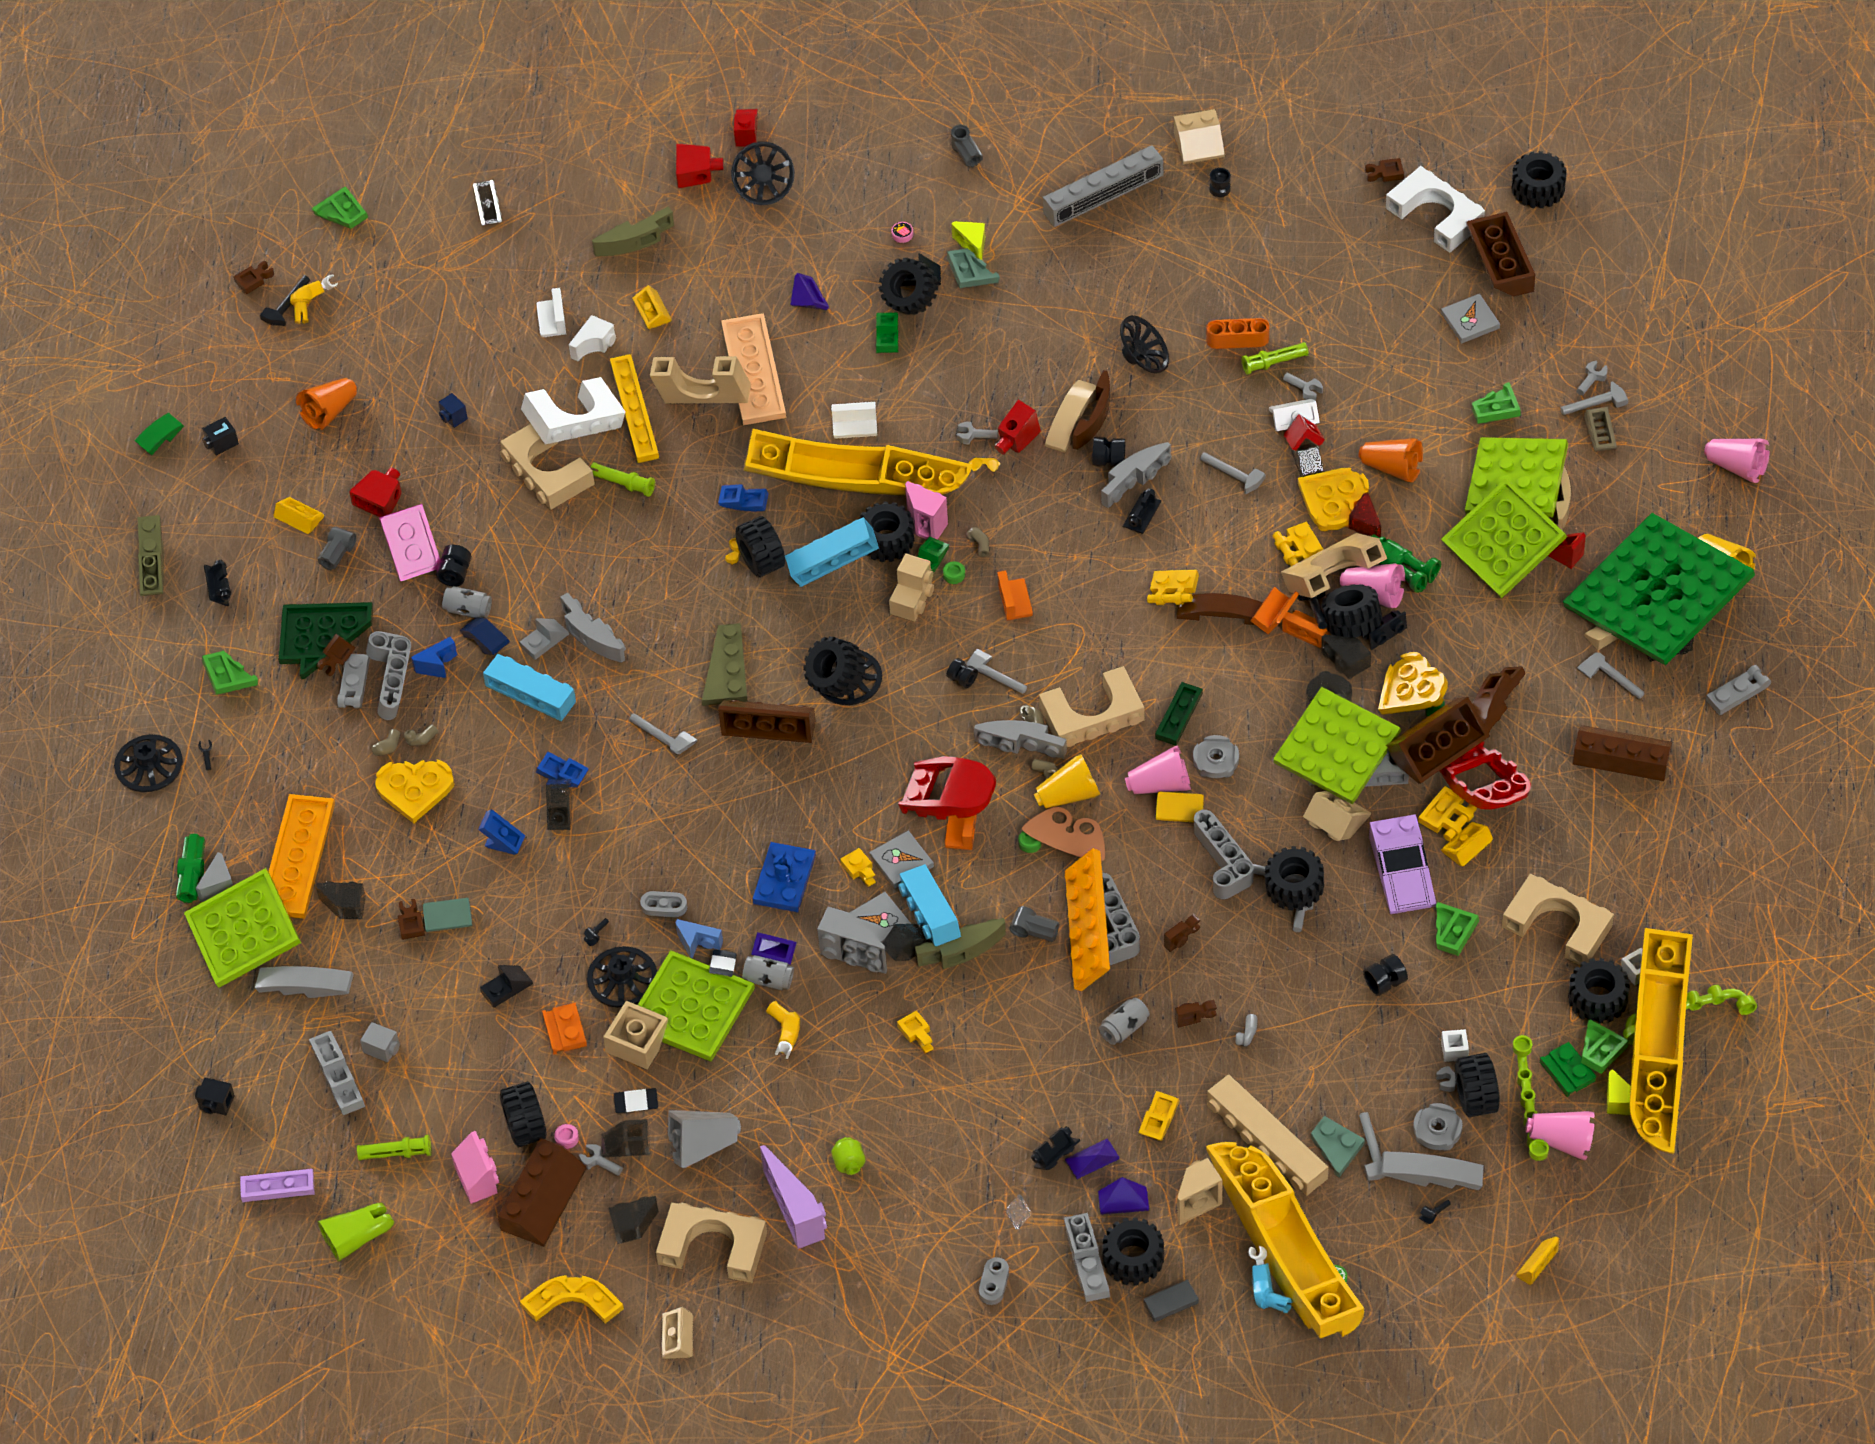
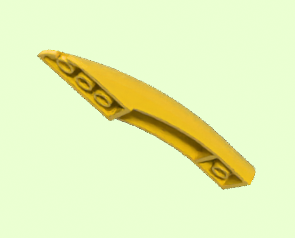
M752 429L743 471L815 487L849 492L906 495L905 484L909 481L919 484L930 491L946 494L957 489L966 481L973 464L886 445V447L837 445L802 440Z
M1645 928L1635 1021L1629 1108L1633 1125L1639 1135L1652 1147L1665 1153L1674 1154L1683 1070L1685 1015L1693 934Z
M1221 1142L1206 1146L1211 1161L1222 1178V1184L1248 1235L1259 1253V1246L1267 1250V1257L1263 1260L1264 1263L1269 1264L1270 1273L1285 1296L1292 1299L1291 1305L1307 1328H1313L1320 1339L1339 1332L1342 1337L1351 1333L1362 1321L1364 1307L1328 1257L1295 1197L1294 1190L1273 1161L1261 1150L1253 1146H1249V1148L1237 1146V1142Z

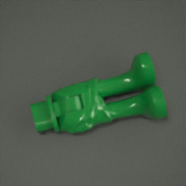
M1373 534V535L1371 536V537L1379 538V537L1376 536L1375 534ZM1384 536L1379 538L1387 557L1386 560L1379 564L1402 565L1405 571V581L1409 583L1412 591L1416 593L1422 592L1426 588L1427 582L1432 583L1441 569L1442 563L1440 560L1431 558L1424 563L1414 557L1411 551L1395 541L1386 539ZM1403 564H1407L1416 572L1414 573L1413 571L1409 570Z

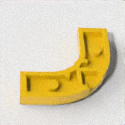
M567 1275L555 1277L544 1282L520 1300V1306L535 1321H538L554 1307L563 1302L570 1301L583 1303L605 1324L624 1309L623 1304L608 1288L586 1276H582V1278L567 1277Z

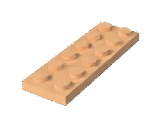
M764 313L721 320L728 356H737L751 383L748 403H739L743 425L786 418Z

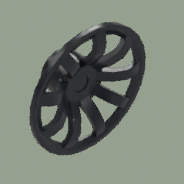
M759 141L745 146L737 154L732 164L731 179L733 186L742 198L756 205H770L783 199L790 191L794 182L795 171L791 157L782 147L771 142ZM760 147L773 148L766 161L762 159ZM755 148L758 161L756 163H753L744 156L747 151ZM778 151L784 156L786 161L773 166L771 162ZM739 160L750 166L751 171L736 172ZM789 166V179L776 175L775 171ZM751 176L752 180L741 189L737 177ZM773 180L787 184L780 194L773 185ZM755 184L759 185L757 199L745 194ZM768 185L775 198L762 200L764 186Z
M1131 315L1126 317L1120 325V336L1124 345L1122 348L1124 358L1130 364H1138L1150 373L1157 374L1165 371L1169 364V353L1160 333L1152 324L1139 316ZM1128 322H1134L1135 331L1134 328ZM1140 323L1143 324L1144 326H1146V330L1144 331V333H1143V335H1142L1141 337H1140V334H1141V325H1140ZM1125 328L1129 330L1131 336H1125ZM1152 332L1157 339L1145 343ZM1156 345H1161L1163 352L1149 349ZM1154 356L1161 357L1164 360L1163 364ZM1151 361L1156 364L1157 368H1151Z
M862 651L863 657L868 659L863 668L866 670L874 665L877 673H862L861 678L869 681L876 680L872 689H869L863 682L857 684L865 695L855 698L854 690H852V694L848 695L849 699H840L837 696L833 697L821 692L819 693L826 700L839 705H856L865 702L876 694L882 683V670L878 661L869 653ZM836 667L832 668V674L835 672Z
M143 735L127 742L120 749L115 758L114 768L118 780L128 789L138 792H153L168 786L178 777L183 765L181 750L171 739L161 735ZM157 740L168 744L163 749H156ZM132 746L134 755L124 756L123 754ZM173 749L177 757L170 759L162 755L167 754ZM120 761L132 763L128 769L120 770ZM160 763L176 764L173 773H170ZM138 768L136 778L132 783L124 778ZM155 768L167 779L156 784L153 769ZM144 771L148 773L151 786H139Z
M625 946L615 947L604 951L591 963L587 973L588 988L599 1002L607 1006L622 1008L626 1002L624 1001V985L627 984L636 996V998L627 1001L638 1004L646 990L641 993L635 986L633 979L650 985L657 973V969L652 958L640 949ZM630 952V955L628 957L626 955H617L616 953ZM636 954L646 960L641 965L632 964ZM611 955L608 966L600 963L603 958ZM650 967L652 977L646 978L637 972L644 971ZM595 968L602 972H607L604 976L593 979ZM609 981L606 989L599 994L594 985H600ZM615 985H618V1001L607 999Z

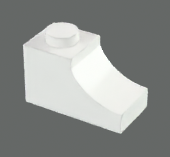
M591 315L569 343L571 359L579 361L583 356L592 352L601 351L605 353L608 347L612 346L616 340L614 324Z

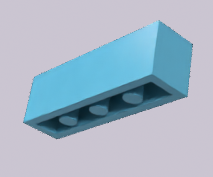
M863 517L840 529L834 530L820 539L814 540L800 549L794 550L786 555L785 558L791 577L802 587L879 549L873 527Z
M497 654L483 672L486 687L561 722L576 703L574 689L569 684H562L547 674L543 675L534 671L530 666L521 665L511 657Z
M926 864L900 873L901 883L898 884L902 897H907L906 901L910 911H915L914 915L918 925H923L922 929L926 939H931L936 947L960 938L961 933L958 920Z

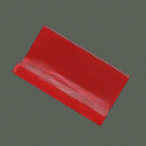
M1301 414L1297 415L1284 433V437L1294 451L1299 448L1305 438H1308L1318 446H1321L1325 441L1317 425Z

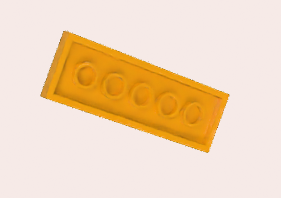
M289 794L269 873L290 917L306 918L335 806L333 798Z
M1094 848L1065 870L1072 977L1074 989L1083 991L1110 970L1101 853Z

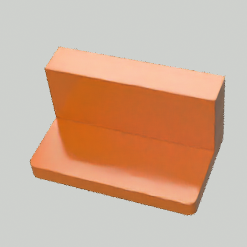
M1006 570L997 572L998 588L1007 621L1032 616L1033 611L1025 579L1009 581Z
M1274 587L1250 621L1266 634H1269L1281 622L1299 593L1295 591L1288 598Z
M1295 610L1293 614L1287 612L1283 617V632L1320 649L1325 646L1331 637L1327 628L1320 629L1315 618L1298 610Z
M956 815L948 817L945 838L946 848L973 849L977 815L959 819Z

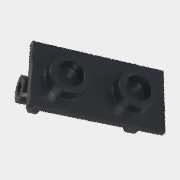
M1148 488L1143 494L1141 493L1123 524L1124 528L1144 534L1162 500L1156 499L1153 489Z
M217 560L212 567L204 565L210 601L229 606L228 599L230 598L231 590L228 579L225 578L227 576L226 563L223 560Z
M1398 610L1391 611L1382 617V622H1380L1382 626L1379 625L1374 631L1362 636L1364 640L1369 639L1371 650L1407 629L1405 611L1402 613Z
M1069 1127L1059 1128L1049 1137L1053 1144L1052 1147L1048 1141H1045L1033 1151L1031 1159L1036 1163L1033 1167L1041 1170L1052 1169L1057 1165V1161L1063 1155L1071 1153L1075 1149L1074 1146L1081 1140L1070 1136L1072 1131Z

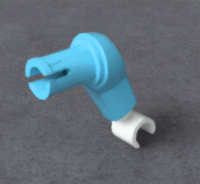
M1259 1246L1260 1253L1256 1256L1255 1248L1250 1247L1249 1256L1256 1260V1265L1252 1266L1253 1295L1256 1304L1262 1309L1271 1307L1283 1313H1288L1292 1305L1287 1303H1292V1299L1274 1293L1269 1264H1264L1263 1262L1267 1257V1250Z

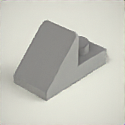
M536 618V630L520 641V647L534 660L569 635V632L555 619Z

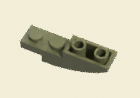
M666 207L633 226L626 221L606 233L598 235L592 240L594 255L614 256L626 254L661 241L660 233L674 226L673 211Z
M160 515L137 517L140 595L163 594L164 545Z
M990 919L984 923L968 924L959 928L960 938L936 947L930 942L915 946L918 967L941 962L943 969L981 955L1006 935L1005 919Z

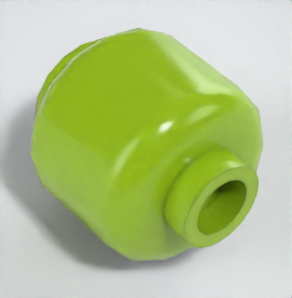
M850 1137L838 1140L831 1150L835 1167L841 1173L848 1175L856 1174L866 1162L861 1143Z

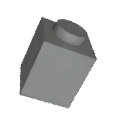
M371 1022L360 1040L363 1053L387 1063L392 1055L395 1056L400 1048L396 1031Z

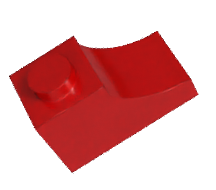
M736 109V114H734L735 147H745L757 142V109Z

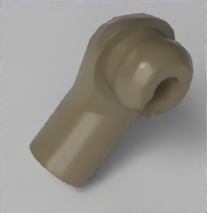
M1023 705L1020 708V715H1022L1023 719L1028 722L1044 725V717L1041 711L1029 705Z
M391 729L387 739L379 741L372 746L373 754L384 756L393 753L397 748L401 733L396 729Z

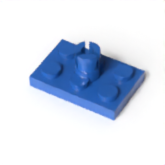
M771 842L753 896V904L798 912L815 861L816 850Z

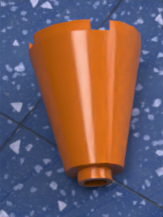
M348 378L338 379L302 390L296 396V405L301 406L302 411L300 415L306 424L315 430L317 428L323 430L356 396L357 387Z
M1415 438L1366 442L1359 449V459L1369 467L1403 481L1414 482L1420 473L1417 465L1418 462L1423 460L1422 442Z

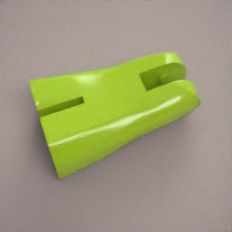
M375 1203L352 1212L318 1221L322 1237L327 1245L330 1246L337 1261H341L370 1240L391 1229L394 1225V1220L390 1214H385L387 1209L383 1203Z

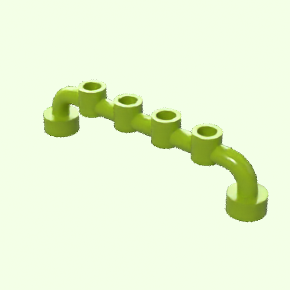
M1713 985L1708 988V994L1699 996L1697 991L1687 993L1686 1010L1696 1011L1703 1005L1710 1003L1719 1005L1729 998L1737 999L1736 1006L1741 1015L1751 1014L1757 1009L1754 997L1746 995L1738 989L1722 990L1720 985ZM1636 1013L1627 1019L1626 1029L1623 1031V1036L1629 1040L1628 1044L1630 1045L1634 1044Z
M1520 1035L1513 1041V1052L1517 1055L1518 1059L1517 1084L1522 1087L1520 1104L1525 1108L1523 1123L1526 1127L1527 1119L1532 1118L1533 1114H1538L1534 1107L1535 1092L1531 1088L1532 1072L1528 1069L1527 1056L1532 1051V1040L1528 1036ZM1528 1133L1527 1146L1530 1157L1536 1161L1546 1159L1549 1153L1548 1143L1542 1139H1531Z

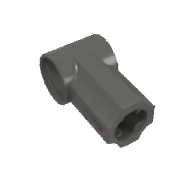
M963 124L955 125L951 129L952 149L959 153L966 166L974 167L983 160V155L971 138L969 128Z
M334 526L329 532L328 543L318 557V563L327 570L336 569L346 551L350 552L354 548L357 539L356 533Z
M1020 906L1017 908L1009 930L1018 937L1025 938L1031 935L1053 942L1057 937L1060 923L1038 916L1031 908Z

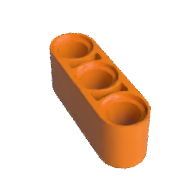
M1263 318L1213 320L1206 327V342L1213 349L1263 347L1269 342L1270 325Z

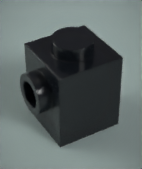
M204 1077L201 1086L199 1085L195 1092V1099H197L199 1109L208 1114L217 1113L227 1116L235 1097L231 1083Z

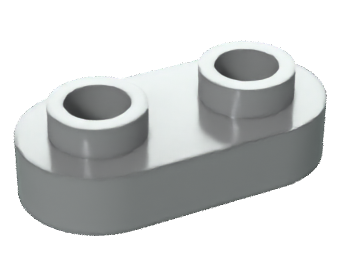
M650 891L645 893L640 900L643 913L649 916L680 917L687 911V900L681 893Z
M991 1258L985 1264L979 1286V1296L985 1304L995 1305L1003 1299L1009 1277V1265L1002 1258ZM998 1266L1000 1269L994 1270L993 1267ZM990 1287L995 1288L994 1291H988L987 1289Z

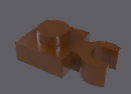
M1400 158L1379 161V166L1375 164L1365 165V173H1369L1367 174V181L1369 182L1376 181L1378 178H1382L1383 182L1404 179Z
M263 261L258 265V268L254 269L250 266L233 277L235 283L247 295L264 284L263 279L273 277L274 270L273 268L266 270L268 264L266 261Z
M335 634L323 651L327 657L319 660L316 667L322 670L324 666L329 665L325 673L328 676H332L336 670L335 665L339 663L343 666L356 647Z
M411 899L412 906L409 908H405L402 901L399 902V909L402 915H398L402 940L425 936L421 911L417 912L415 899Z
M1193 914L1185 922H1179L1164 933V947L1169 952L1182 947L1187 942L1188 935L1200 929L1198 925L1200 919Z
M1209 1000L1201 1005L1198 1002L1185 1003L1176 1007L1175 1021L1177 1027L1180 1028L1199 1023L1201 1018L1204 1017L1213 1018L1217 1016L1215 1001Z

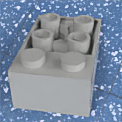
M827 907L817 929L820 954L828 959H838L852 966L858 965L872 972L886 974L885 945L850 913Z

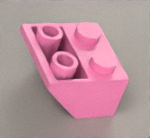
M907 481L905 484L907 511L913 517L915 535L926 540L929 537L938 540L948 525L946 497L938 492L930 491L919 484Z
M476 1131L471 1132L451 1153L454 1167L470 1204L498 1194L496 1184L499 1183L495 1172L497 1169L492 1157L489 1158L485 1140L483 1138L479 1139Z

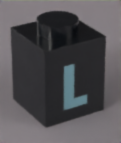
M226 417L202 428L204 433L202 441L208 450L211 449L216 456L239 444L236 430Z

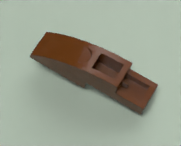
M1522 666L1504 667L1500 673L1489 674L1480 687L1473 706L1488 733H1490L1491 728L1508 709L1504 701L1509 697L1512 690L1519 685L1520 680L1526 674Z

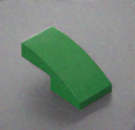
M898 312L877 313V353L898 352Z
M167 413L148 426L134 441L150 455H153L166 439L171 442L184 425L170 413Z
M929 537L919 548L917 557L929 560L931 562V571L934 573L948 551L949 544Z

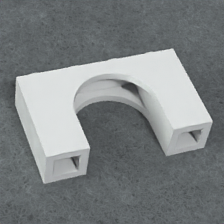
M1422 166L1386 194V209L1400 219H1403L1417 206L1424 203L1434 202L1446 206L1452 213L1435 227L1434 242L1449 253L1471 236L1466 221L1485 217V210L1479 204L1474 203L1463 193H1459L1447 182H1443Z
M601 377L585 380L581 383L578 398L589 412L587 414L573 415L560 410L544 389L525 393L521 407L522 412L545 444L621 428L625 416V410Z

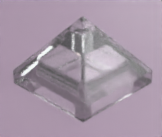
M1018 1195L1005 1210L1016 1229H1020L1032 1214L1021 1195Z

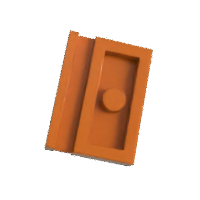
M576 1003L555 1007L547 1012L546 1010L542 1011L553 1054H557L558 1051L562 1050L566 1052L587 1046Z

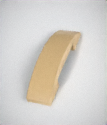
M1078 380L1071 387L1054 418L1045 447L1064 453L1067 451L1083 412L1088 404L1091 405L1096 395V385Z
M1565 467L1563 468L1559 488L1560 501L1556 502L1554 512L1555 524L1562 531L1569 516L1571 497L1570 481Z

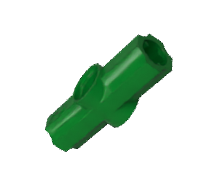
M189 834V836L185 837L182 858L178 859L177 874L179 879L176 897L177 900H181L184 903H192L194 900H197L196 887L204 876L203 855L206 841L204 837L198 834Z

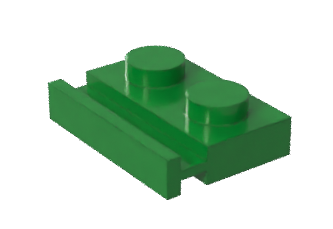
M1570 1042L1549 1052L1547 1056L1540 1057V1064L1566 1097H1569L1574 1091L1578 1092L1596 1082V1075L1588 1066L1581 1063L1582 1057Z

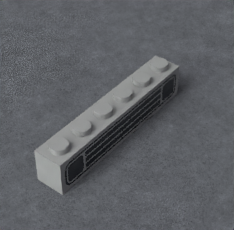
M1151 145L1044 196L1043 214L1054 227L1063 224L1163 176V158Z

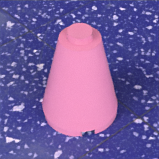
M1761 438L1712 439L1710 443L1706 444L1704 454L1707 456L1708 461L1750 482L1758 483L1760 480L1757 477L1764 475L1768 465L1769 451L1766 450L1765 444L1769 445L1766 439Z
M1400 564L1376 565L1369 569L1364 567L1347 568L1340 576L1341 586L1362 584L1375 589L1378 594L1379 604L1387 608H1397L1402 600L1404 588H1400L1401 581H1405V571Z
M1174 746L1129 771V777L1125 778L1128 791L1133 790L1134 794L1191 790L1184 759L1182 760L1179 755L1181 753L1179 746Z
M1594 1112L1533 1114L1532 1118L1527 1119L1525 1132L1529 1133V1138L1542 1139L1550 1147L1578 1159L1586 1160L1588 1156L1584 1154V1151H1590L1594 1132V1124L1590 1123V1117L1595 1118Z

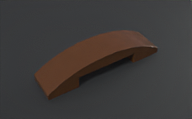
M1103 370L1097 382L1096 400L1098 402L1089 421L1080 419L1073 433V449L1078 450L1088 443L1100 430L1107 417L1110 405L1108 371Z
M1232 594L1192 595V602H1184L1183 605H1178L1177 619L1199 621L1201 615L1244 619V624L1255 625L1250 620L1263 602Z

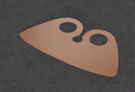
M1052 807L1036 815L1022 827V830L1027 835L1063 852L1082 857L1094 848L1100 851L1101 861L1105 860L1103 834L1099 824L1092 819H1078L1074 823V831L1068 833L1066 828L1071 825V814L1064 808ZM1055 812H1062L1066 815L1067 819L1064 823L1058 824L1053 821L1052 815ZM1087 822L1093 825L1094 831L1091 834H1084L1080 831L1079 826Z

